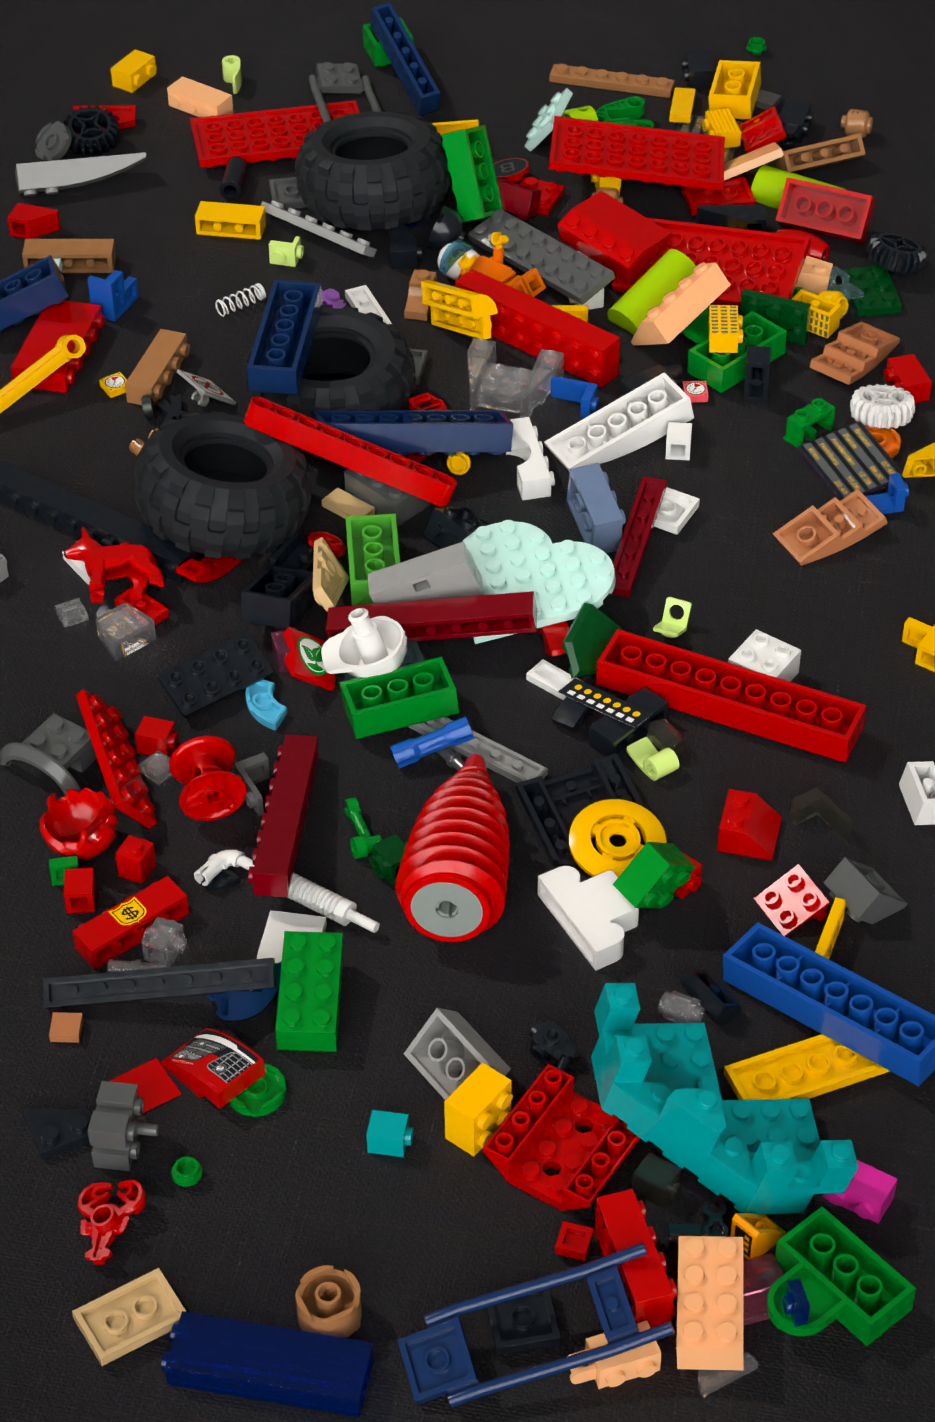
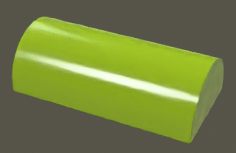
M768 165L760 167L751 187L752 194L757 203L779 209L787 177L846 190L845 188Z
M669 249L607 311L608 320L635 335L639 325L647 317V312L659 306L663 302L662 299L665 295L674 292L679 287L678 283L681 280L690 277L694 273L693 270L696 265L682 252Z

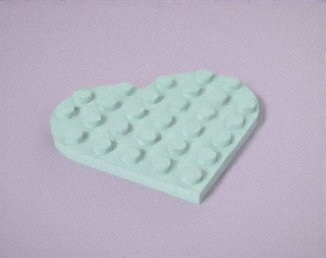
M504 520L503 522L481 526L463 540L482 576L484 595L534 591L537 605V628L575 619L583 603L592 604L598 609L603 605V600L609 593L612 594L615 587L616 576L614 566L610 557L604 551L591 544L572 540H564L552 544L551 539L543 530L528 523ZM513 634L473 637L475 644Z

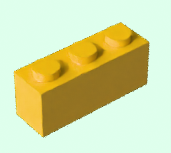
M200 201L195 214L196 234L261 240L266 227L265 206Z

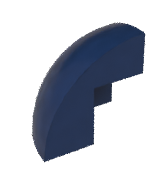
M275 963L276 988L227 991L218 994H207L208 1000L215 1001L217 1004L216 1015L223 1020L233 1021L252 1017L263 1010L273 999L279 987L281 964Z

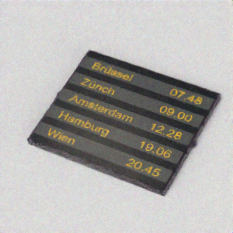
M861 421L797 447L800 454L839 501L857 489L865 496L887 487L890 474L900 473L902 480L905 479L902 476V470Z

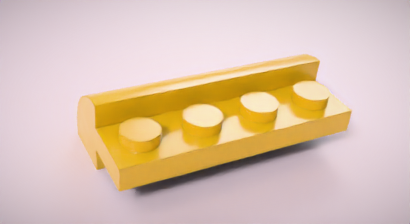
M432 280L421 281L422 304L430 306L431 325L482 340L491 338L492 323L490 315L498 314L496 304L489 296Z

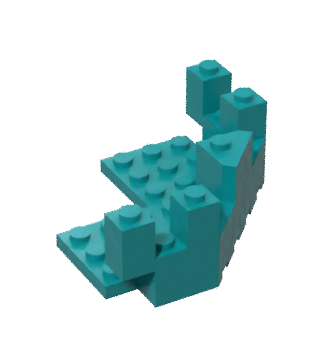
M605 983L594 1010L599 1038L591 1056L600 1105L604 1112L611 1117L615 1115L628 1124L627 1129L646 1143L651 1141L663 1150L662 1155L681 1169L686 1167L699 1177L698 1181L717 1196L721 1193L735 1204L734 1208L740 1213H758L761 1215L804 1213L814 1194H840L845 1192L859 1168L852 1140H821L820 1142L809 1098L722 1100L705 1023L634 1024L640 1011L635 983Z

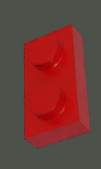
M134 586L114 598L116 607L149 629H152L169 617L168 608L147 594H144L141 600L131 601L129 593L133 590Z

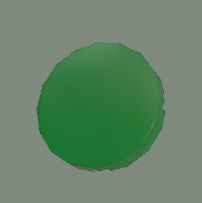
M264 1063L265 1075L229 1101L231 1107L240 1114L251 1117L265 1116L276 1111L284 1102L287 1093L285 1077L279 1069Z

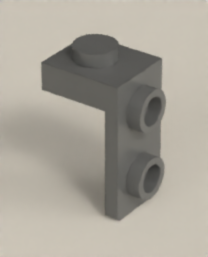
M264 752L234 763L235 775L239 776L246 784L247 795L245 802L250 809L253 808L258 816L264 813L263 798L254 784L270 778L269 760Z

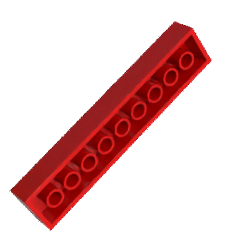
M616 630L597 661L596 685L627 695L637 693L646 687L666 700L668 708L844 763L847 762L864 728L867 705L623 630Z

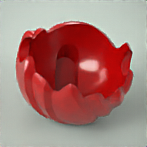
M84 788L80 792L74 789H67L66 795L60 799H55L56 793L47 798L48 811L41 816L39 828L46 844L53 852L62 857L77 855L78 860H88L103 853L113 843L116 837L115 830L118 825V819L115 815L112 799L106 798L104 792L99 791L96 793L90 788Z

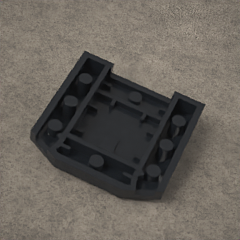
M617 753L592 760L591 767L545 781H543L542 776L518 782L515 786L520 801L551 864L554 866L580 868L569 848V832L575 817L587 806L602 800L621 799L637 803L645 808ZM637 827L641 837L640 844L643 845L645 842L640 832V829ZM613 835L609 839L610 843L616 847H622L626 844V839L621 835ZM591 838L594 848L601 854L596 847L595 838Z

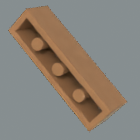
M861 133L782 151L783 157L775 159V165L778 169L796 173L856 159L865 155Z
M25 239L22 253L24 268L52 255L53 259L61 258L63 264L61 273H112L116 262L114 239Z
M165 329L159 330L125 383L128 403L142 405L141 397L151 394L155 406L158 399L162 398L167 385L171 384L175 372L180 369L182 361L189 355L190 345L187 343L186 333Z

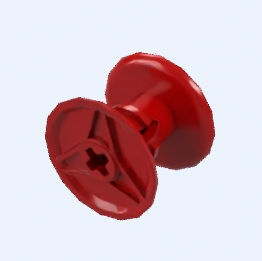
M206 735L196 737L181 744L172 753L169 761L170 773L177 781L186 784L179 797L180 808L186 816L200 821L222 819L234 813L243 804L247 795L246 784L239 776L229 772L236 760L235 749L229 741L218 736Z

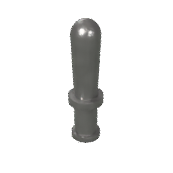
M449 747L436 751L439 756L446 760V764L450 768H455L457 771L462 768L464 761L461 760L459 753L453 752Z

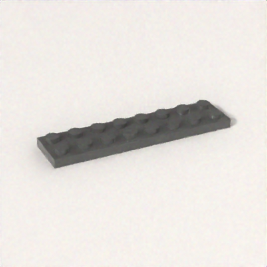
M500 208L467 234L471 242L492 254L494 245L491 242V235L494 232H501L502 235H507L509 241L503 244L504 261L525 273L530 269L537 268L544 284L581 305L615 279L612 270Z

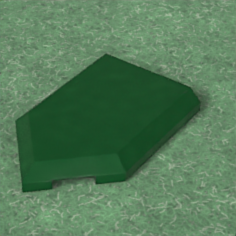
M589 603L582 604L562 643L564 652L568 654L571 666L569 668L571 679L596 675L598 659L616 630H623Z

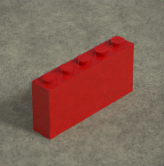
M64 300L59 304H52L46 307L40 313L11 366L12 379L16 378L52 350L61 336L78 335L84 340L86 345L84 354L79 358H73L69 362L64 363L33 388L67 393L71 384L75 383L78 371L82 370L83 362L86 356H89L93 342L97 341L100 329L104 328L105 315H102L101 305ZM72 340L67 344V349L70 353L75 349V344Z

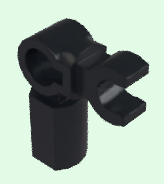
M704 1203L702 1218L705 1221V1227H701L700 1224H668V1247H678L679 1236L728 1237L729 1230L725 1222L727 1211L725 1203H721L720 1211L717 1213L711 1212L709 1204Z

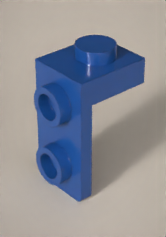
M557 376L552 377L551 397L580 402V418L584 419L591 415L593 411L598 410V384Z
M900 473L890 474L887 493L865 497L882 514L904 511L905 498L909 495L908 484L903 482Z

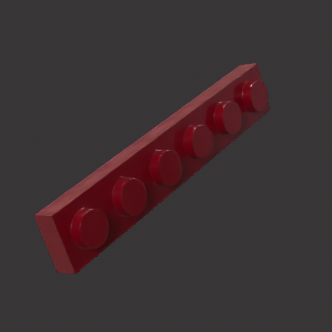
M642 477L613 561L616 582L611 595L628 598L631 596L667 488V480Z

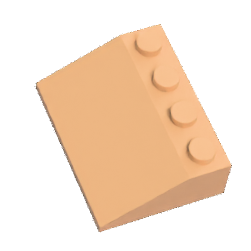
M703 262L696 266L693 270L694 273L690 277L681 280L678 283L679 287L674 292L665 295L662 299L663 302L659 306L649 310L646 314L647 317L641 322L631 340L632 345L669 344L731 284L716 262Z

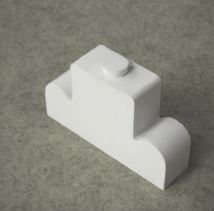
M561 866L539 875L538 896L595 971L620 960L624 950V932L638 926L639 908H635L613 886V883L618 878L614 872L606 871L583 882H580L579 872L571 866Z

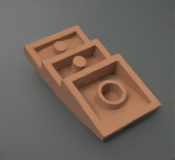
M861 321L839 331L837 340L825 345L823 354L812 358L809 368L850 385L862 378L886 358L899 344L901 338Z
M857 489L841 501L834 497L819 509L812 505L772 534L801 566L851 546L888 522L886 517Z

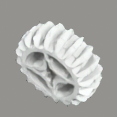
M867 385V387H860L854 391L850 400V411L855 421L861 422L862 425H869L870 428H898L911 422L913 413H915L914 396L909 391H904L903 388H896L895 385Z

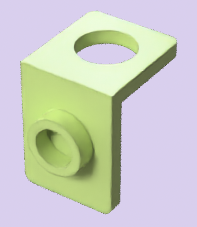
M668 597L662 621L654 626L653 631L669 638L680 636L687 630L692 603ZM673 605H680L683 608L684 615L681 619H675L671 616L670 609Z

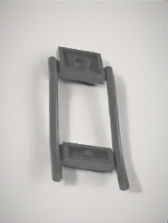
M330 62L316 63L317 77L316 75H310L309 82L323 123L332 120L321 93H362V91H365L372 111L382 112L373 92L369 76L364 75L360 78L357 64L349 62L343 64H333Z

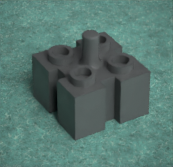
M101 1081L96 1099V1110H93L87 1130L90 1145L93 1146L91 1152L93 1165L95 1168L130 1171L133 1159H138L139 1136H158L159 1125L147 1123V1117L142 1116L144 1098L139 1096L138 1084Z

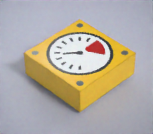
M121 372L99 379L100 387L110 398L126 393L125 383L127 379Z

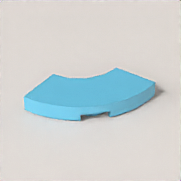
M261 680L246 688L247 707L255 720L263 726L276 731L287 715V707L278 703L273 697L275 690L274 682Z

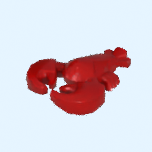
M125 1180L118 1184L119 1189L127 1190L126 1193L117 1191L120 1201L124 1204L122 1207L115 1203L106 1204L112 1196L110 1192L106 1191L114 1190L111 1183H92L84 1188L79 1195L77 1208L85 1218H89L91 1221L88 1222L83 1219L80 1222V1234L84 1237L92 1238V1249L85 1252L87 1261H92L95 1265H104L105 1259H110L112 1256V1252L108 1248L117 1235L124 1233L129 1222V1216L133 1213L135 1215L139 1214L146 1206L147 1196L139 1182Z

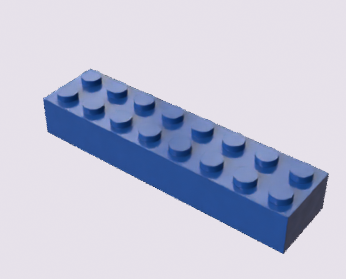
M759 922L723 955L724 981L917 1086H920L935 1070V1015Z

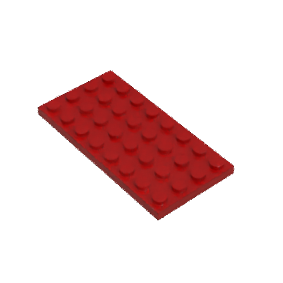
M356 100L325 104L331 120L349 114L360 113ZM317 105L190 118L200 168L227 165L228 160L234 157L241 158L247 163H256L264 160L276 161L282 158L296 159L301 144L304 143V137L323 123Z
M554 116L549 169L557 172H575L580 175L591 174L598 175L599 177H615L622 180H639L645 183L656 182L663 183L664 185H680L687 188L696 187L710 191H722L724 184L725 137Z
M648 218L671 232L672 236L631 283L616 274L611 286L613 291L626 293L669 249H675L685 254L696 266L703 262H716L731 284L711 304L736 305L740 308L741 294L744 289L791 299L809 251L811 239L805 236Z

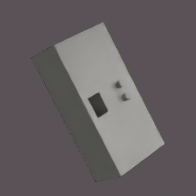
M464 541L367 574L369 595L374 604L484 595L482 576Z

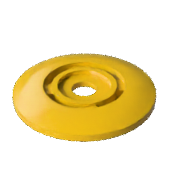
M608 799L587 806L575 817L569 832V848L576 863L590 876L595 877L606 871H613L619 877L644 846L640 844L641 837L637 827L640 829L645 844L647 842L667 843L666 834L656 816L643 806L627 800ZM613 835H621L626 839V844L622 847H616L610 843L609 839ZM591 838H595L596 847L601 854L594 848Z

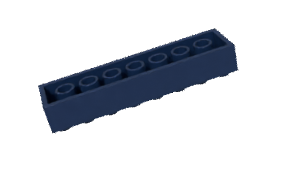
M312 410L313 419L403 456L408 455L409 452H418L420 455H432L433 452H442L444 455H456V452H465L468 455H479L480 452L502 455L503 452H511L513 423L501 410Z

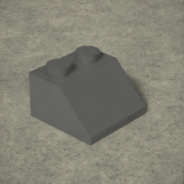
M846 857L843 858L823 882L831 890L829 895L834 900L835 897L845 900L846 907L848 908L846 913L858 923L864 921L874 924L904 909L908 904L874 868Z

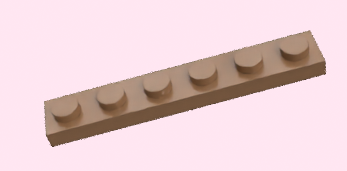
M554 64L549 75V82L666 98L671 97L674 89V80L665 77L656 78L643 74L634 75L627 74L626 72H611L605 69H589L583 66H567L566 64Z

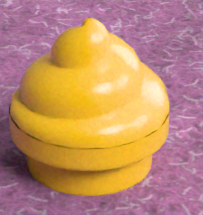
M456 452V455L448 456L446 464L451 473L463 475L470 469L471 460L466 453Z

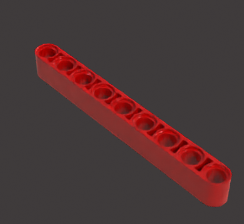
M251 398L244 418V423L250 428L442 507L449 505L457 485V481L453 477L265 398Z

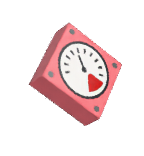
M683 381L682 389L690 397L691 403L708 402L706 381Z

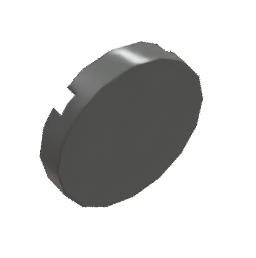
M55 121L56 123L54 124L49 123L45 125L36 138L37 149L35 148V153L43 161L60 160L70 147L71 131L68 126L59 121Z

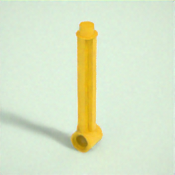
M78 335L61 336L52 350L0 389V413L64 363L69 362L73 358L81 357L86 349L84 340ZM70 340L75 344V349L72 353L67 349V344Z

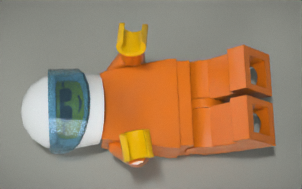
M494 232L491 235V242L494 246L493 256L490 258L480 256L473 246L463 240H456L446 244L438 256V266L441 273L455 281L471 269H474L532 297L546 289L537 268L530 269L520 276L516 275L512 268L503 264V244L508 243L509 238L507 235H502L501 232Z

